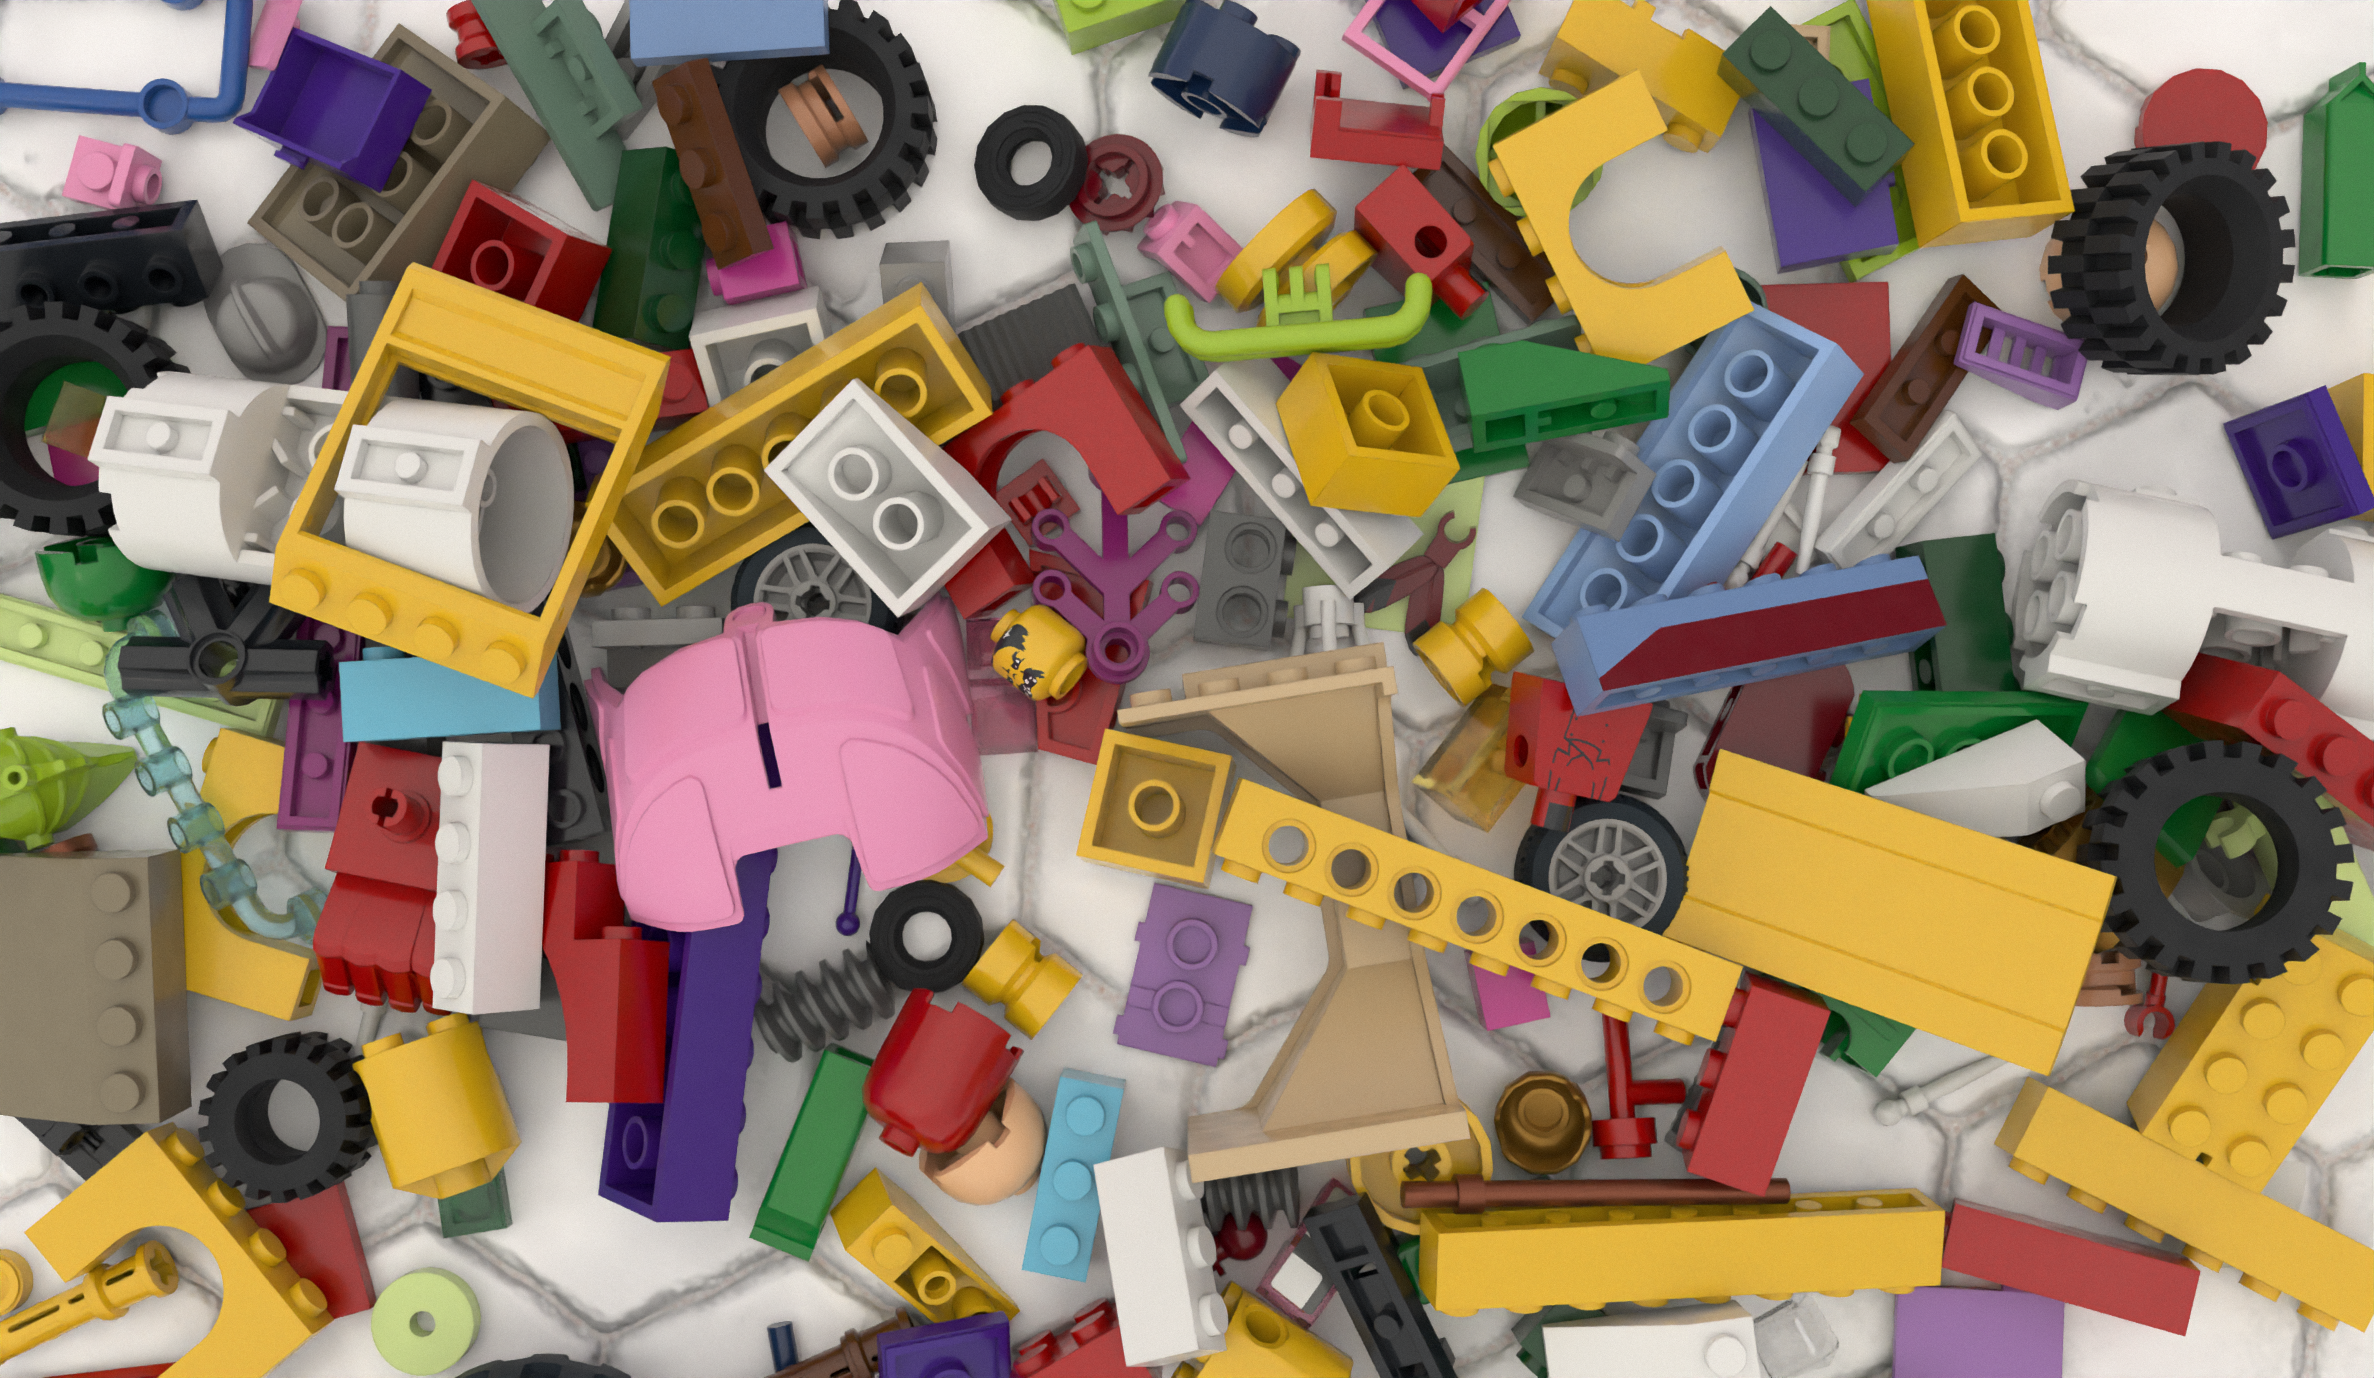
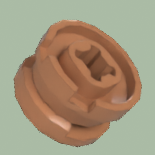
M822 64L808 71V80L797 86L790 82L778 90L825 168L839 161V152L849 146L857 150L869 142ZM827 100H832L842 117L841 120L837 121L826 103Z
M2111 948L2098 954L2093 953L2075 1006L2105 1007L2143 1003V991L2137 990L2135 983V969L2141 967V959H2128L2116 948Z

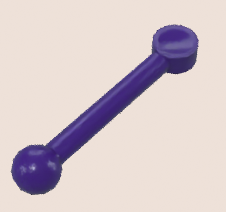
M853 845L844 908L835 921L837 931L843 936H852L860 928V919L856 915L862 869Z

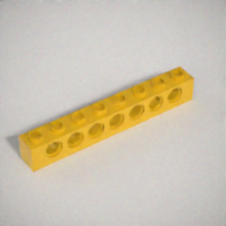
M1240 777L1237 780L1211 850L1215 855L1225 858L1220 869L1224 872L1257 884L1262 872L1287 881L1283 893L1320 907L1325 895L1349 904L1345 914L1347 918L1379 930L1383 929L1386 919L1411 928L1407 940L1443 954L1448 942L1472 951L1468 962L1470 964L1505 977L1510 965L1534 974L1530 986L1568 1000L1572 988L1596 997L1592 1006L1593 1010L1630 1023L1633 1012L1657 1020L1653 1032L1688 1046L1692 1045L1695 1035L1716 1042L1743 969L1741 965ZM1283 826L1296 827L1304 839V848L1301 855L1290 863L1276 862L1269 852L1271 835ZM1344 850H1357L1365 860V873L1359 882L1351 886L1338 885L1333 879L1331 872L1334 858ZM1419 873L1427 886L1425 899L1415 908H1400L1394 898V888L1397 881L1406 874ZM1480 896L1487 905V920L1480 929L1474 932H1463L1457 923V910L1460 904L1467 898ZM1533 920H1542L1549 931L1548 943L1541 952L1534 955H1525L1519 945L1520 932L1527 923ZM1603 943L1610 954L1609 966L1602 975L1595 978H1587L1581 966L1582 956L1590 946ZM1664 966L1671 977L1669 991L1661 999L1649 1001L1644 993V980L1651 970Z

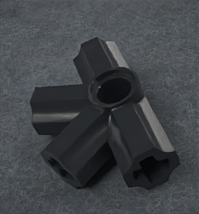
M190 574L172 582L170 590L163 595L180 637L131 636L129 642L125 646H121L117 666L121 675L122 690L130 696L218 698L224 704L236 707L248 705L257 699L326 700L328 693L334 690L337 668L334 662V648L328 641L291 639L308 616L270 603L271 585L255 583L235 608L223 579ZM238 659L235 668L229 674L219 677L221 669L228 662Z

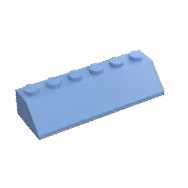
M1751 302L1754 311L1708 334L1670 392L1668 418L1652 420L1637 441L1636 445L1640 448L1637 457L1657 475L1620 541L1617 542L1580 528L1522 615V618L1556 639L1571 623L1570 617L1574 613L1593 605L1606 604L1611 611L1628 608L1635 601L1654 594H1665L1668 600L1684 598L1694 590L1704 587L1711 582L1724 584L1864 373L1837 343Z

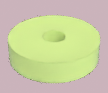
M434 1267L416 1269L392 1282L377 1299L371 1317L373 1341L385 1361L397 1370L416 1376L437 1374L450 1368L472 1348L480 1329V1307L471 1287L455 1273ZM419 1311L428 1312L433 1316L435 1320L433 1331L423 1330L419 1326L417 1321Z

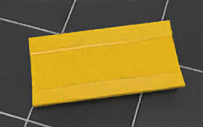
M1720 749L1709 788V796L1686 866H1689L1687 871L1689 881H1687L1686 886L1688 887V892L1685 893L1675 918L1662 936L2037 1073L2050 1076L2063 1044L2107 914L2117 876Z

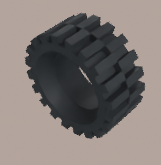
M840 0L838 10L830 9L828 5L830 54L726 61L723 69L710 64L761 212L771 224L787 221L789 225L795 226L803 237L820 239L821 229H831L837 239L854 237L852 229L854 224L865 221L870 231L886 224L881 212L890 205H893L899 213L905 209L912 201L907 189L912 182L921 187L923 186L930 172L925 162L926 155L935 156L938 138L933 128V122L938 121L935 104L920 62H917L912 47L902 33L895 36L889 21L875 10H873L869 18L864 17L858 2L854 0ZM822 64L825 69L849 72L869 83L882 99L883 124L875 147L855 168L834 177L810 178L785 169L771 157L767 145L766 125L770 108L779 94L778 90Z
M2201 141L2132 148L2128 151H2119L2104 157L2105 165L2091 166L2080 176L2087 188L2070 190L2075 212L2072 213L2070 220H2059L2054 223L2051 238L2062 241L2063 244L2061 255L2048 256V274H2061L2062 288L2050 292L2054 309H2069L2071 316L2060 325L2068 339L2086 338L2078 351L2087 360L2103 361L2102 369L2113 373H2127V375H2213L2227 371L2226 365H2240L2252 355L2247 345H2263L2273 331L2264 320L2266 317L2282 316L2288 301L2277 295L2279 284L2293 283L2295 265L2283 264V248L2296 247L2294 229L2281 230L2279 218L2290 212L2285 196L2270 197L2268 191L2277 180L2268 168L2251 170L2257 159L2256 156L2245 149L2231 151L2232 144L2221 141ZM2163 206L2174 218L2180 230L2184 244L2185 266L2182 282L2176 297L2168 309L2159 316L2151 300L2146 282L2145 251L2151 225L2158 210Z
M44 302L45 310L28 305L9 309L8 313L13 323L7 324L0 321V518L14 519L13 526L33 532L77 537L111 536L108 529L117 524L111 493L99 492V479L84 485L69 486L49 475L34 458L25 433V416L29 401L36 388L47 376L73 363L98 362L104 365L121 380L127 391L131 388L144 389L158 378V372H191L187 366L172 362L170 358L177 352L164 340L148 335V329L118 316L85 305H81L80 308L65 302Z
M2223 740L2202 741L2157 753L2155 756L2141 759L2125 768L2124 771L2127 774L2123 778L2110 781L2098 794V796L2105 800L2102 806L2098 809L2088 810L2082 828L2092 831L2088 844L2077 845L2076 863H2088L2089 868L2117 876L2108 911L2100 932H2113L2120 940L2114 948L2126 958L2141 959L2147 963L2146 970L2161 976L2182 978L2181 981L2244 984L2250 983L2249 979L2251 978L2270 979L2288 972L2284 966V963L2288 961L2305 962L2320 950L2310 941L2315 935H2333L2342 918L2328 912L2331 902L2350 901L2354 883L2352 881L2336 879L2337 864L2355 863L2353 844H2334L2331 829L2347 825L2339 807L2320 808L2315 799L2325 793L2327 789L2315 776L2300 779L2294 777L2291 773L2298 763L2282 753L2264 757L2260 755L2261 745L2244 741L2223 745ZM2199 796L2225 798L2248 809L2263 823L2269 832L2277 853V878L2272 894L2266 904L2248 921L2222 931L2195 924L2180 914L2162 892L2155 872V847L2162 827L2179 807Z

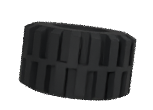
M301 1031L246 1046L245 1051L232 1054L222 1063L226 1070L213 1074L206 1085V1088L215 1093L214 1096L200 1100L198 1115L208 1116V1125L199 1128L198 1133L200 1143L211 1141L214 1149L213 1153L205 1156L211 1168L223 1165L228 1171L221 1179L232 1189L244 1183L247 1184L244 1196L257 1201L271 1195L272 1203H287L298 1197L300 1200L314 1196L351 1177V1172L365 1165L371 1157L366 1150L377 1145L378 1142L370 1121L372 1111L368 1093L361 1077L354 1071L352 1066L353 1063L364 1059V1056L361 1054L351 1058L348 1053L353 1046L342 1038L328 1042V1033L313 1031L301 1035ZM281 1079L294 1082L303 1087L312 1096L317 1105L320 1118L319 1131L314 1144L308 1151L288 1146L279 1139L271 1127L268 1116L269 1099L275 1086Z

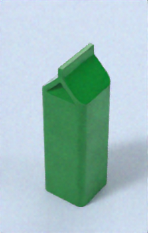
M2359 62L2330 78L2329 92L2303 115L2298 276L2359 279L2374 273V83L2366 76V62Z
M830 1043L824 1049L759 1208L749 1238L809 1262L869 1118V1114L862 1101V1086L874 1059L835 1043Z

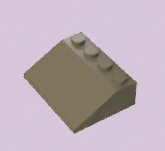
M400 23L373 56V59L401 69L432 89V92L381 193L309 162L305 170L290 165L247 222V224L345 302L346 294H360L359 281H401L407 267L412 262L431 268L472 179L511 192L551 140L546 129L509 98Z
M180 849L0 853V1115L88 1125L161 1123L192 1107Z

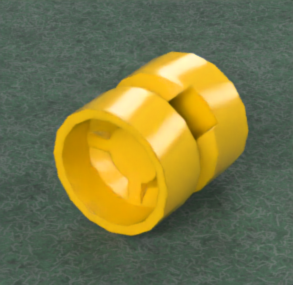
M1485 588L1480 589L1455 609L1456 621L1453 624L1440 621L1412 644L1416 653L1434 678L1458 705L1463 708L1491 687V674L1494 671L1507 674L1535 651L1518 622L1504 605Z
M1012 919L961 984L988 1006L1001 1002L1005 1006L1004 1019L1032 1040L1069 995L1083 974L1057 953L1046 956L1039 953L1041 940L1015 919Z

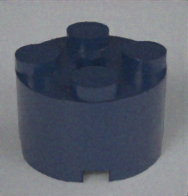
M1186 0L1185 4L1181 6L1153 62L1148 77H1153L1151 85L1157 92L1187 113L1199 119L1202 118L1204 112L1218 118H1224L1219 127L1220 129L1244 137L1257 138L1267 124L1296 66L1301 50L1294 43L1274 34L1267 35L1254 27L1258 17L1251 10L1236 2L1224 0L1220 8L1216 9L1202 0Z

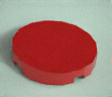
M2195 68L2172 76L2145 99L2140 109L2142 112L2139 116V126L2135 128L2134 145L2136 148L2201 141H2221L2231 143V151L2245 149L2256 156L2257 159L2251 169L2253 170L2256 169L2266 148L2268 122L2260 99L2243 80L2222 70Z

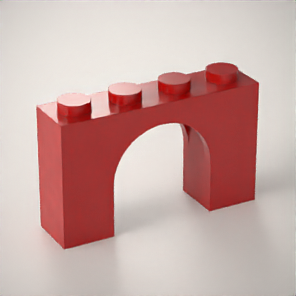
M1083 342L1070 346L1055 356L1051 361L1054 370L1037 382H1034L1033 379H1027L1008 389L1000 397L1003 406L994 411L989 417L952 437L953 441L942 448L943 451L964 467L996 502L997 481L1007 456L1021 441L1043 431L1054 433L1074 446L1086 462L1117 515L1140 514L1191 479L1112 348L1095 345L1086 346ZM1004 527L944 587L963 619L989 616L1031 588L1035 576Z
M2198 652L2192 666L2181 681L2179 700L2160 711L2197 738L2207 741L2223 740V745H2231L2242 741L2262 746L2260 755L2264 757L2282 753L2296 761L2298 765L2291 774L2297 779L2315 776L2327 789L2321 796L2334 807L2340 808L2347 823L2343 828L2349 842L2374 851V742L2280 671Z

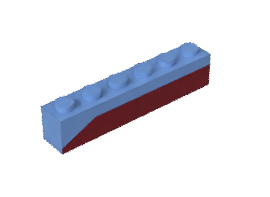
M1878 554L1866 558L1850 568L1837 570L1835 564L1828 563L1813 567L1803 572L1799 577L1784 580L1781 579L1779 574L1772 573L1757 577L1746 583L1743 587L1725 590L1724 585L1720 583L1710 584L1694 590L1684 598L1668 600L1665 594H1654L1635 601L1628 608L1610 611L1606 604L1593 605L1574 613L1570 617L1571 623L1551 645L1576 716L1579 717L1913 652L1945 628L1947 623L1919 555L1891 560L1889 554Z

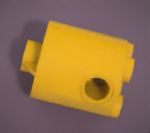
M458 1012L427 1023L425 1027L428 1036L404 1044L401 1033H397L362 1045L361 1050L364 1059L352 1064L354 1071L361 1077L368 1093L372 1111L370 1121L393 1189L444 1199L491 1182L522 1142L500 1075L496 1072L487 1052L483 1027H479V1020L470 1023L465 1013Z
M1231 1280L1220 1294L1228 1313V1329L1224 1333L1227 1351L1192 1358L1189 1363L1182 1361L1171 1376V1378H1351L1354 1362L1351 1356Z

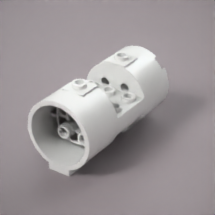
M163 371L158 372V378L144 389L131 388L123 398L107 396L87 460L99 467V492L111 493L117 524L110 527L108 531L119 550L130 561L147 569L271 585L275 549L278 540L349 391ZM384 396L376 415L367 426L353 424L334 488L339 494L319 537L526 613H530L540 605L552 589L562 568L569 545L574 512V484L571 462L565 442L551 420L536 412Z
M2068 479L2058 485L2051 493L2038 515L2039 521L2048 525L2038 536L2033 551L2024 550L2013 597L2011 621L2014 636L2012 648L2025 650V655H2023L2019 665L2025 671L2023 689L2153 715L2179 700L2181 681L2192 666L2198 652L2280 671L2374 742V537L2368 536L2366 530L2355 526L2330 527L2299 547L2298 554L2286 569L2263 564V558L2254 553L2235 551L2221 555L2219 528L2212 512L2206 507L2200 506L2199 500L2177 496L2176 491L2169 487L2147 485L2127 491Z

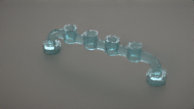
M155 609L129 619L127 623L128 634L116 641L105 656L103 675L108 690L114 699L102 706V715L108 730L117 740H123L135 735L147 756L135 762V774L139 784L151 797L167 791L179 814L167 820L168 832L173 843L184 854L199 848L211 868V871L200 876V887L210 906L215 910H221L232 905L245 925L251 931L265 938L287 940L299 936L305 943L313 945L315 928L328 897L326 893L317 887H313L288 899L287 914H277L268 910L257 894V881L253 871L243 859H237L224 836L225 827L219 812L211 803L203 800L192 781L193 773L187 756L179 747L172 746L161 727L160 713L154 699L151 696H130L122 690L121 675L117 666L121 646H125L131 636L177 637L172 623L160 610Z

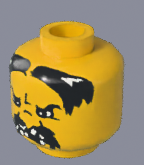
M1043 604L1031 606L1022 613H1019L1016 609L1010 610L1000 619L990 636V639L996 643L992 654V667L999 675L1033 701H1040L1050 696H1053L1056 700L1061 699L1074 687L1088 666V658L1084 656L1086 641L1083 635L1052 609Z

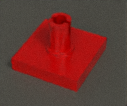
M359 742L325 869L334 873L437 893L438 855L435 848V839L440 822L441 789L438 783V769L442 762V757Z

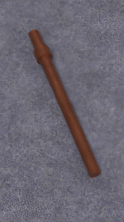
M1453 1174L1451 1181H1402L1400 1186L1402 1208H1452L1455 1215L1483 1214L1485 1207L1788 1204L1791 1195L1790 1184L1787 1178H1771L1765 1197L1708 1178L1484 1180L1482 1174Z

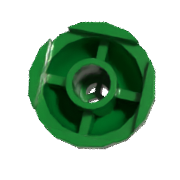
M111 536L73 538L44 546V551L35 552L40 578L48 597L62 612L77 620L101 621L104 632H116L142 626L144 624L142 613L163 604L165 601L163 595L170 590L172 582L177 577L175 572L152 570L136 565L119 550Z

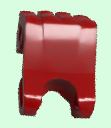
M337 873L313 937V951L317 957L324 989L330 993L344 996L351 995L355 990L357 1001L370 1006H383L387 1001V997H389L388 1003L390 1007L401 1012L416 1013L421 1002H423L424 1010L429 1013L441 1016L451 1015L453 1011L432 1008L433 990L430 983V973L434 964L436 927L433 918V903L437 893Z

